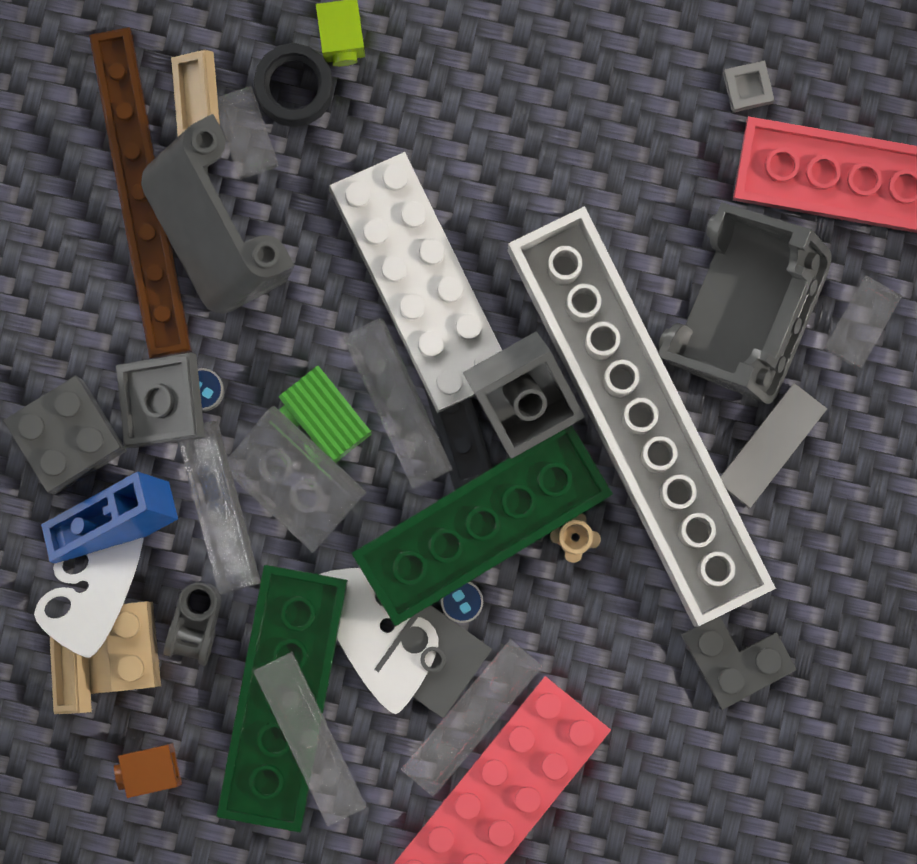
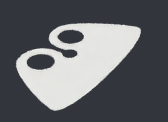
M143 538L86 554L89 560L88 565L78 574L66 573L62 567L64 561L54 563L53 570L58 580L71 584L86 581L89 587L82 593L76 592L73 588L65 587L47 592L39 600L34 613L36 622L54 640L72 652L85 658L93 656L106 640L123 606L138 565ZM63 596L70 600V610L64 616L53 619L45 614V606L51 599Z
M360 568L333 570L319 574L348 580L337 639L356 672L376 699L394 714L399 713L411 700L428 673L421 665L420 658L423 651L417 654L410 653L403 648L400 642L379 673L374 669L410 618L394 627L392 632L385 633L381 630L380 623L383 619L390 617L384 607L376 602L375 592ZM418 617L412 626L420 627L427 633L428 644L425 649L438 647L439 638L435 628L427 620ZM430 651L426 654L425 663L427 666L431 667L437 653L436 651Z

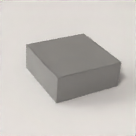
M765 60L724 70L723 76L732 113L773 104L774 96Z

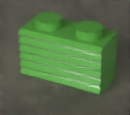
M316 366L279 396L284 406L278 411L293 429H296L299 425L303 427L311 437L305 442V445L319 462L327 458L334 465L372 435L369 428L319 366Z

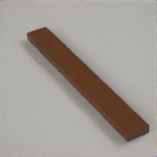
M130 27L91 34L89 38L149 359L190 353L192 348L173 248L141 186L143 171L156 157L132 30Z

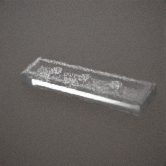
M376 319L343 336L412 489L452 471L450 462L384 319Z
M209 421L204 423V438L178 442L218 593L222 595L260 584L261 581L218 421Z
M510 639L401 770L434 797L543 666Z
M293 652L254 670L253 672L327 826L366 808L367 805Z

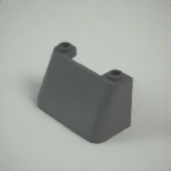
M211 114L193 123L146 166L142 173L141 186L202 303L214 313L224 314L286 284L295 265L285 246L279 239L273 236L261 235L245 243L241 239L207 172L208 166L221 158L226 144L224 133L214 114Z
M721 202L717 214L710 218L707 226V236L710 238V244L716 250V253L686 325L676 323L662 333L659 340L658 354L665 363L751 399L770 404L777 397L827 278L831 265V252L812 229Z

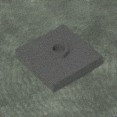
M185 353L116 365L124 448L132 449L205 437L197 356L195 353Z
M430 605L410 618L374 670L379 673L400 642L403 648L410 653L417 654L423 651L420 658L421 665L428 673L413 697L444 719L492 648ZM418 617L427 620L435 628L439 638L438 647L425 649L428 644L427 633L420 627L412 626ZM430 651H436L437 653L431 667L427 666L425 663L426 654Z

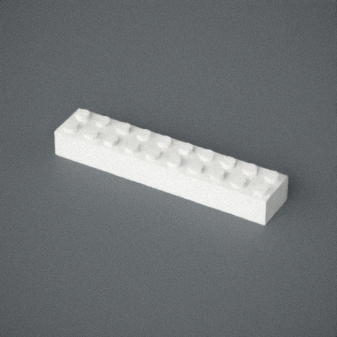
M585 206L508 243V253L693 626H701L776 589Z

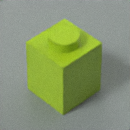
M341 0L316 4L322 54L325 61L333 62V66L342 67L356 64L358 62L357 58L365 57L358 0Z

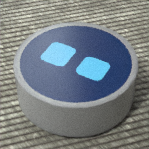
M199 368L202 411H209L217 407L222 401L224 384L221 378L212 370Z
M468 582L441 599V606L449 619L458 623H466L474 620L480 614L483 607V596L476 585Z

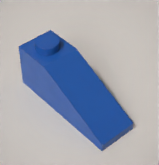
M137 471L46 521L41 526L49 561L56 564L146 537L178 520L169 481Z

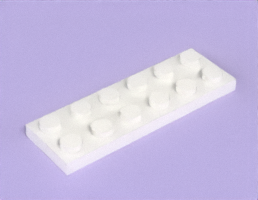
M403 152L331 184L329 191L437 413L475 396L463 372L497 354L502 349L406 153Z

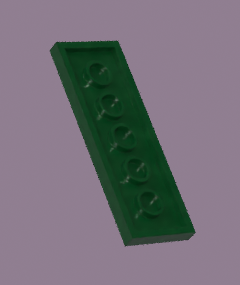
M571 425L514 458H507L353 551L351 554L396 627L610 497L613 493Z
M264 565L217 811L218 818L301 833L348 580Z

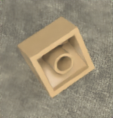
M153 602L123 604L106 640L99 650L89 658L91 694L161 686Z

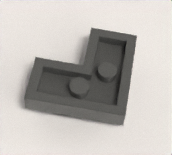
M720 616L681 634L721 710L797 670L777 632L741 651L736 647Z

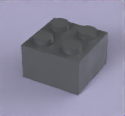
M537 331L463 372L497 437L511 459L585 418L550 349Z
M76 375L3 420L45 490L53 495L59 494L127 451L85 382Z

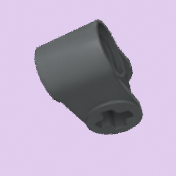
M197 582L188 585L182 590L175 616L166 638L164 656L171 657L173 654L196 659L199 665L206 666L213 646L215 626L221 607V595L214 585L208 582ZM197 589L206 591L210 596L211 605L205 613H198L191 607L190 597ZM181 639L197 643L198 645L183 642Z

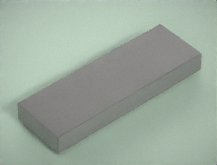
M793 383L720 476L727 492L747 508H751L827 408Z

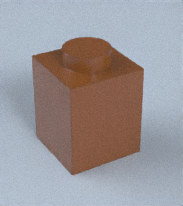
M174 743L119 755V764L114 765L117 787L119 790L125 789L127 798L182 785Z

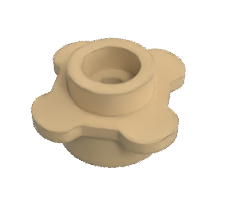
M584 514L578 515L550 533L551 541L561 546L565 551V559L572 563L580 561L585 551L589 548H597L601 542L600 534L592 531L589 525L586 524V516ZM574 533L578 534L580 537L577 542L571 539V536Z

